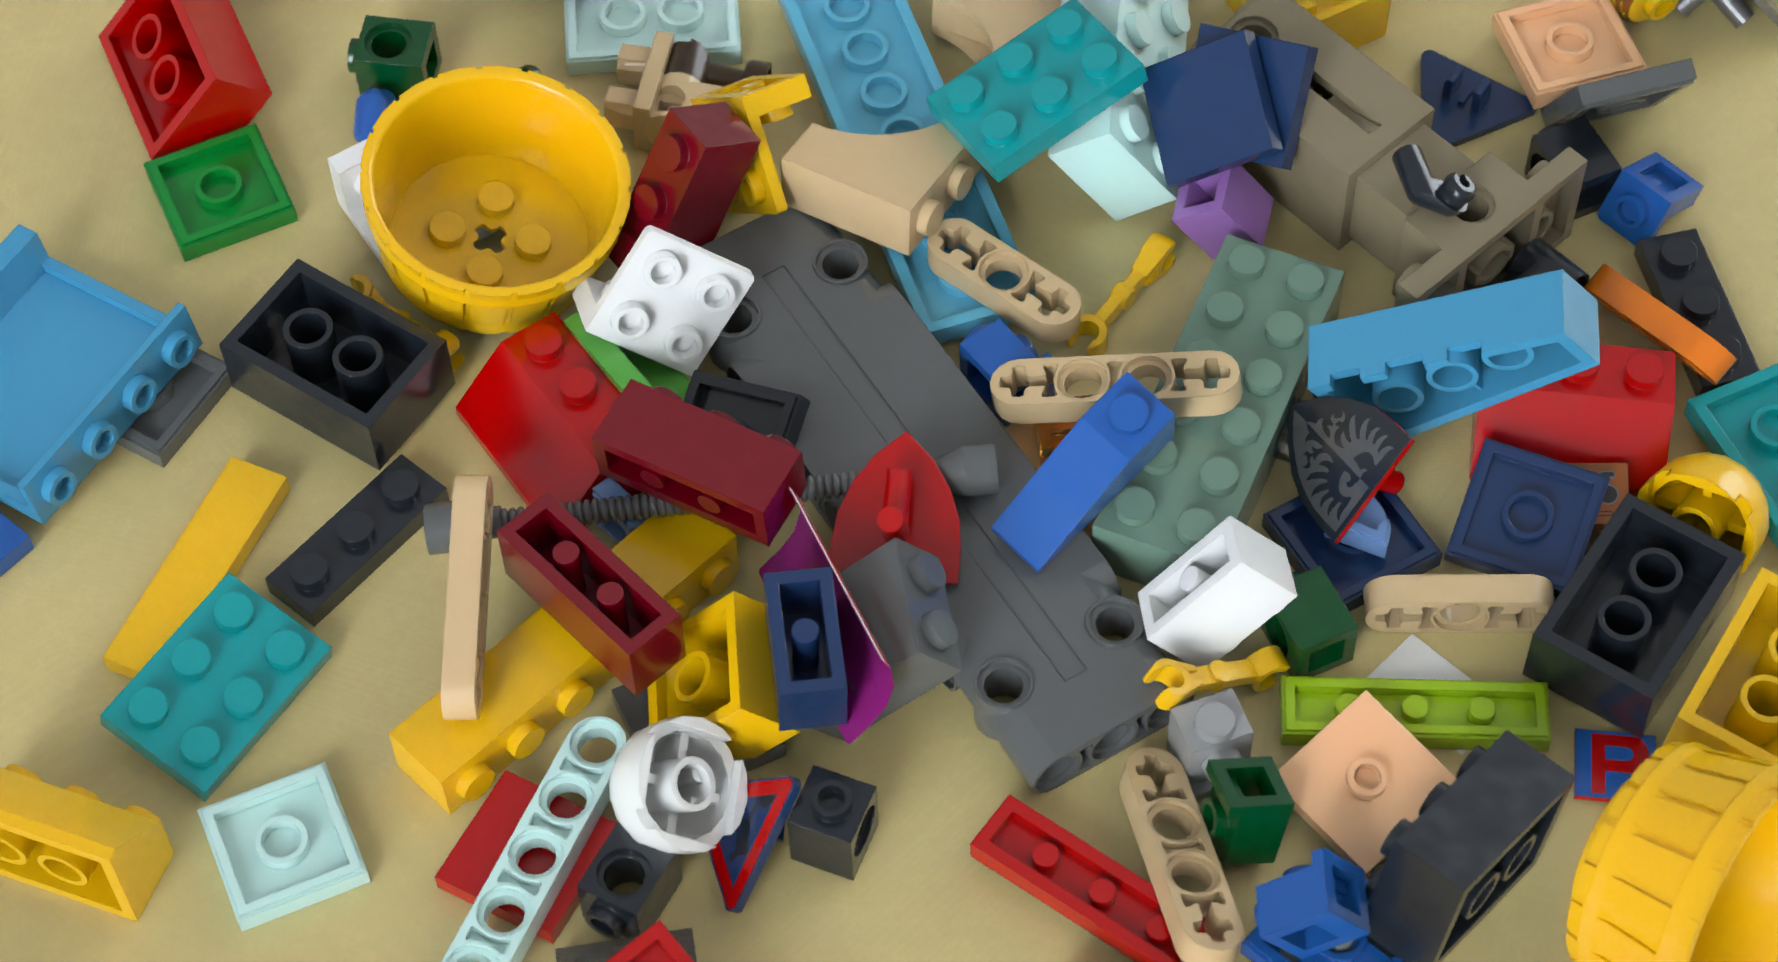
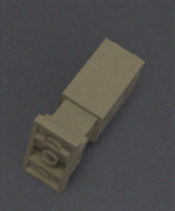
M1249 0L1239 7L1233 18L1221 26L1237 31L1243 29L1254 31L1256 35L1318 48L1292 169H1280L1255 162H1248L1241 166L1277 202L1338 251L1353 239L1395 273L1392 294L1396 296L1394 307L1494 285L1506 276L1513 259L1533 239L1541 237L1552 247L1556 248L1570 236L1588 162L1587 159L1570 146L1550 162L1542 160L1537 163L1525 178L1492 152H1488L1474 163L1431 129L1435 110L1432 106L1294 0ZM1197 40L1194 42L1191 49H1194L1196 47ZM1416 144L1422 149L1433 176L1442 180L1453 172L1458 173L1459 177L1462 174L1468 176L1474 183L1476 192L1472 201L1468 203L1467 210L1459 215L1446 217L1411 203L1406 196L1392 162L1394 152L1405 145Z

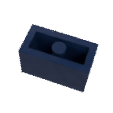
M832 567L764 573L765 616L779 731L847 724L848 688Z

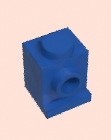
M1000 318L990 324L983 323L978 325L968 333L964 341L959 343L960 371L996 418L1005 427H1008L1012 423L1002 419L995 410L990 388L992 374L999 366L1008 361L1028 358H1050L1052 356L1047 352L1039 357L1030 340L1022 334L1015 335ZM1048 384L1050 395L1047 396H1055L1054 384ZM1028 386L1017 387V392L1013 397L1024 396V390Z
M1323 847L1311 852L1312 865L1291 867L1284 871L1282 877L1256 886L1257 904L1255 905L1254 915L1259 928L1260 938L1301 959L1371 934L1364 870Z

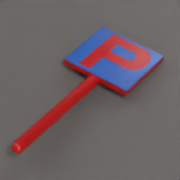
M1575 728L1574 776L1576 778L1574 781V799L1609 803L1615 793L1633 775L1637 768L1656 751V736L1642 735L1641 738H1638L1630 733Z

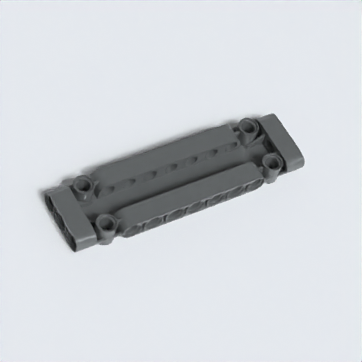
M790 207L776 215L765 214L700 246L750 269L754 276L753 284L709 350L712 362L720 370L726 371L728 378L800 394L811 401L795 446L798 450L802 451L806 479L808 475H812L815 478L817 474L824 477L825 473H829L832 476L835 472L838 475L841 472H846L849 475V471H854L857 474V471L863 470L876 453L906 431L933 459L960 446L994 442L999 478V494L974 497L952 494L960 519L961 561L958 585H945L951 617L958 631L957 646L963 671L949 678L943 684L950 691L958 689L963 691L974 707V721L977 728L986 737L1000 742L1001 747L1035 793L1041 794L1056 789L1166 727L1169 723L1170 710L1159 709L1155 700L1168 687L1159 681L1144 683L1142 678L1156 661L1167 657L1157 645L1147 640L1141 608L1133 600L1121 596V589L1111 566L1084 530L1039 574L991 531V526L1037 470L902 294L890 283L883 286L879 284L868 269V256L864 248L857 242L845 239L836 226ZM842 494L840 498H835L832 495L831 499H827L824 496L823 500H819L816 497L815 501H811L832 532L838 509L844 499ZM1118 634L1126 639L1110 641L1102 636ZM998 695H1009L1016 700L1009 703H998L991 700V698ZM1194 695L1185 700L1184 702H1182L1181 704H1179L1178 706L1192 702L1194 699Z

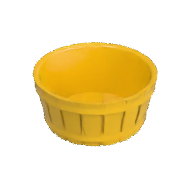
M472 66L437 74V78L433 79L430 77L419 82L399 96L400 99L398 101L394 100L382 112L372 127L373 133H369L363 148L360 164L362 170L360 171V189L367 223L378 244L385 269L399 291L418 309L428 316L434 317L435 320L453 328L469 330V332L480 334L519 332L554 311L557 315H560L575 303L572 294L576 287L586 278H594L597 269L608 258L617 243L630 206L631 192L629 190L632 187L630 166L626 152H622L623 145L605 116L601 117L600 111L588 99L572 88H565V84L528 70L527 73L523 72L520 68L507 66H482V68ZM482 227H485L489 232H495L498 229L502 230L505 233L500 242L503 250L495 253L490 248L479 251L474 246L479 240V235L476 231Z
M1694 741L1689 743L1670 742V744H1666L1652 753L1650 758L1646 759L1607 804L1596 822L1581 855L1573 882L1566 926L1568 929L1566 932V946L1572 962H1777L1778 762L1774 763L1715 750Z

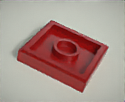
M504 771L435 875L438 888L472 905L474 904L539 785L512 772ZM558 795L550 803L549 810L553 815L566 819L580 814L585 807ZM601 815L536 936L552 944L555 943L580 904L577 884L617 824L616 822ZM533 848L522 855L518 867L527 874H543L554 865L556 856L548 849ZM511 904L500 905L491 912V914L517 927L523 922L525 916L521 908Z

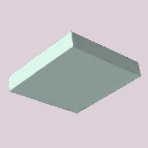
M325 762L197 810L242 932L371 882Z

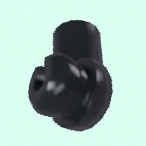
M1416 144L1405 145L1392 155V162L1406 196L1411 203L1446 217L1456 216L1467 210L1468 203L1472 201L1476 192L1474 183L1468 176L1462 174L1459 177L1456 172L1448 174L1444 180L1433 176L1422 149Z

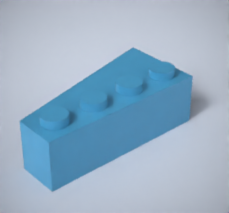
M1563 269L1309 326L1308 390L1317 397H1347L1372 405L1397 422L1410 437L1600 365L1598 300Z

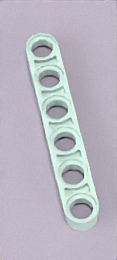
M593 716L576 723L569 731L442 962H522L610 800V774L617 754L627 742L625 731L619 723L608 717ZM594 738L609 739L617 746L613 756L600 763L587 762L579 755L581 747L587 741ZM562 793H578L586 799L587 803L583 811L572 818H559L549 810L553 799ZM533 848L548 849L556 856L554 865L543 874H527L518 867L522 855ZM500 905H516L524 911L523 922L512 931L497 932L486 924L488 915Z

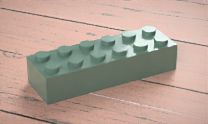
M1227 234L1173 352L1214 350L1223 351L1231 355L1238 363L1243 390L1241 400L1234 409L1225 414L1176 417L1174 438L1096 516L1092 525V542L1107 560L1115 575L1147 585L1227 517L1232 516L1246 526L1248 525L1288 433L1290 405L1300 403L1308 387L1309 326L1337 320L1343 289L1344 271ZM1176 378L1178 391H1184L1183 379L1185 378ZM1209 378L1205 388H1216L1220 378ZM1159 380L1154 393L1160 391L1165 385L1163 380Z

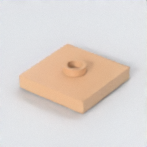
M1546 0L1493 13L1491 28L1534 110L1545 107L1577 85L1648 69L1611 0Z
M1367 690L1278 770L1294 802L1293 809L1343 859L1363 869L1364 876L1366 877L1387 859L1386 856L1380 853L1385 839L1396 824L1404 818L1413 823L1419 817V810L1426 797L1438 783L1443 781L1451 786L1457 780Z

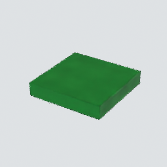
M256 123L143 163L149 182L184 262L298 221L293 202Z

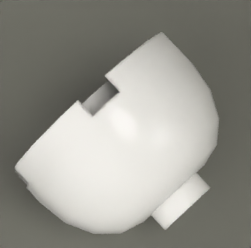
M678 716L664 719L635 732L620 749L610 774V801L617 820L635 841L666 853L694 854L706 852L717 847L713 845L717 844L723 836L733 834L741 823L748 801L747 771L743 760L734 761L731 750L725 744V741H731L732 739L725 730L704 717Z

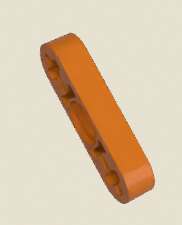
M1602 264L1583 287L1609 312L1663 350L1676 352V359L1715 385H1717L1737 360L1710 335L1606 264Z

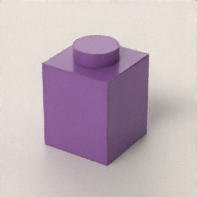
M1240 165L1180 187L1172 221L1214 260L1227 234L1264 246L1274 198Z

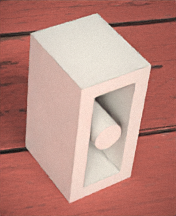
M1232 516L1227 517L1137 593L1147 640L1188 664L1195 665V667L1209 665L1212 661L1222 658L1297 597L1286 550Z

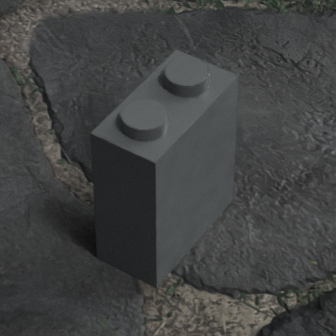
M893 538L840 572L843 581L892 671L894 688L889 703L873 724L963 671L957 646L958 631L951 617L945 588L946 573L938 556L898 538ZM848 679V682H849V684H850L851 690H852V692H853V691H855V688H854V686L852 685V683L850 682V680ZM837 725L812 728L845 741Z

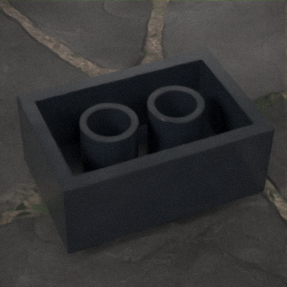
M297 259L219 344L233 388L379 471L456 383L446 339L300 259Z
M1627 493L1533 633L1522 674L1536 682H1547L1548 689L1641 738L1731 598L1746 554Z
M1508 730L1487 750L1480 745L1476 746L1461 764L1456 774L1457 780L1451 786L1443 781L1438 783L1423 802L1418 813L1419 817L1413 823L1405 818L1402 819L1385 839L1380 853L1386 856L1387 860L1377 869L1366 885L1371 932L1368 936L1404 962H1442L1536 864L1576 777Z

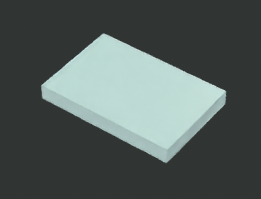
M564 0L568 76L616 73L617 59L622 43L652 47L656 31L674 33V42H690L691 39L700 42L708 52L710 62L722 65L742 63L738 0Z

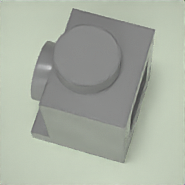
M1233 688L1170 709L1166 749L1178 758L1183 765L1196 801L1209 797L1213 786L1205 770L1209 759L1245 758L1251 756L1254 732Z

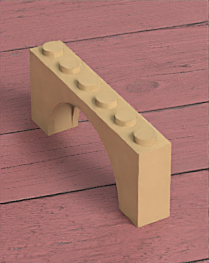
M932 0L931 33L957 46L975 63H978L1059 8L1061 0ZM812 123L781 158V187L788 207L909 256L925 236L932 237L936 233L944 213L955 200L961 201L966 197L974 177L983 166L941 123L904 133L879 135L843 132Z

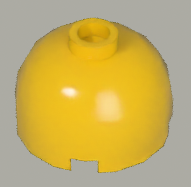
M1703 452L1676 457L1652 475L1637 495V498L1745 553L1746 557L1740 574L1745 572L1756 558L1769 530L1768 501L1760 482L1744 465L1724 455Z

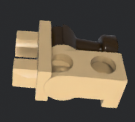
M656 31L652 47L622 43L617 59V83L636 85L639 88L636 90L608 86L603 105L604 116L611 126L634 130V148L651 150L670 108L692 106L691 98L750 76L772 75V63L750 60L746 64L745 69L742 70L710 62L708 52L700 42L691 39L690 42H674V33Z

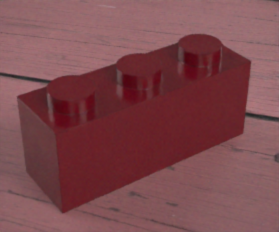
M726 102L669 109L631 193L629 211L618 241L608 256L618 269L644 228L648 225L657 227L699 247L715 239L761 142V139Z
M633 379L628 382L591 438L599 473L768 547L796 505L789 487L799 498L807 487L802 451L798 450L787 439L775 434L762 435L741 426L733 417L722 411L711 410L708 412L683 401L679 395L662 386L652 388Z
M548 492L497 531L505 573L635 696L639 695L686 656L681 614Z

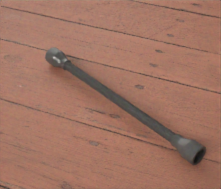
M994 442L960 446L938 458H934L952 494L964 497L999 494V478ZM858 470L857 474L854 471H849V475L846 472H841L840 475L835 472L832 476L829 473H825L824 477L817 474L815 478L812 475H808L806 479L807 487L799 499L802 502H806L807 498L810 501H815L816 497L819 500H823L824 496L827 499H831L832 495L835 498H840L841 494L845 497L853 480L862 470ZM643 493L642 497L639 494H634L633 498L631 495H626L625 499L622 496H618L616 500L614 497H609L608 501L603 497L600 501L594 498L592 502L589 499H585L584 503L580 500H577L575 504L572 501H568L567 505L564 502H560L583 525L584 522L587 525H591L593 521L595 524H600L601 520L603 523H608L609 519L611 522H617V518L623 522L626 518L632 521L634 517L640 520L642 516L645 519H649L650 515L653 518H657L659 514L661 517H666L667 513L670 516H674L675 512L678 515H683V511L686 514H691L656 497L648 496L647 493ZM452 501L424 504V532L429 555L449 553ZM500 505L493 507L492 539L498 538L497 531L524 510L522 506L518 507L517 510L511 507L509 511L506 508H501Z

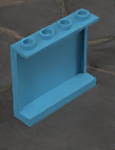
M20 224L0 244V501L44 525L61 505L70 500L76 487L97 463L111 453L118 439L139 415L146 412L152 406L156 396L174 375L192 360L195 351L202 345V341L184 305L177 303L166 315L49 257L38 234Z

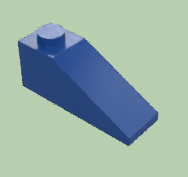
M1127 371L1079 419L991 526V531L1039 574L1174 438L1176 415Z

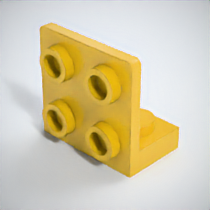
M805 73L750 76L690 99L692 105L726 102L761 139L727 213L776 215L788 209L762 124L772 123L793 115L791 104L812 97Z

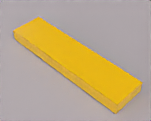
M233 456L230 458L102 657L108 670L133 679L228 573L236 577L291 489L286 476Z

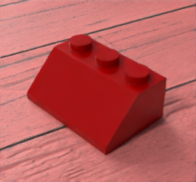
M126 0L98 36L151 160L246 127L272 95L271 89L230 0Z
M554 311L500 342L456 405V413L527 506L534 503L547 492L559 503L564 502L565 505H567L568 501H572L575 504L577 500L584 503L585 499H589L592 502V488L608 477L599 473L591 438L621 393ZM615 480L632 497L634 494L642 492Z
M1599 344L1600 365L1474 412L1472 417L1469 479L1471 480L1485 438H1489L1564 463H1628L1629 494L1637 497L1640 489L1648 479L1667 465L1675 408L1676 352Z

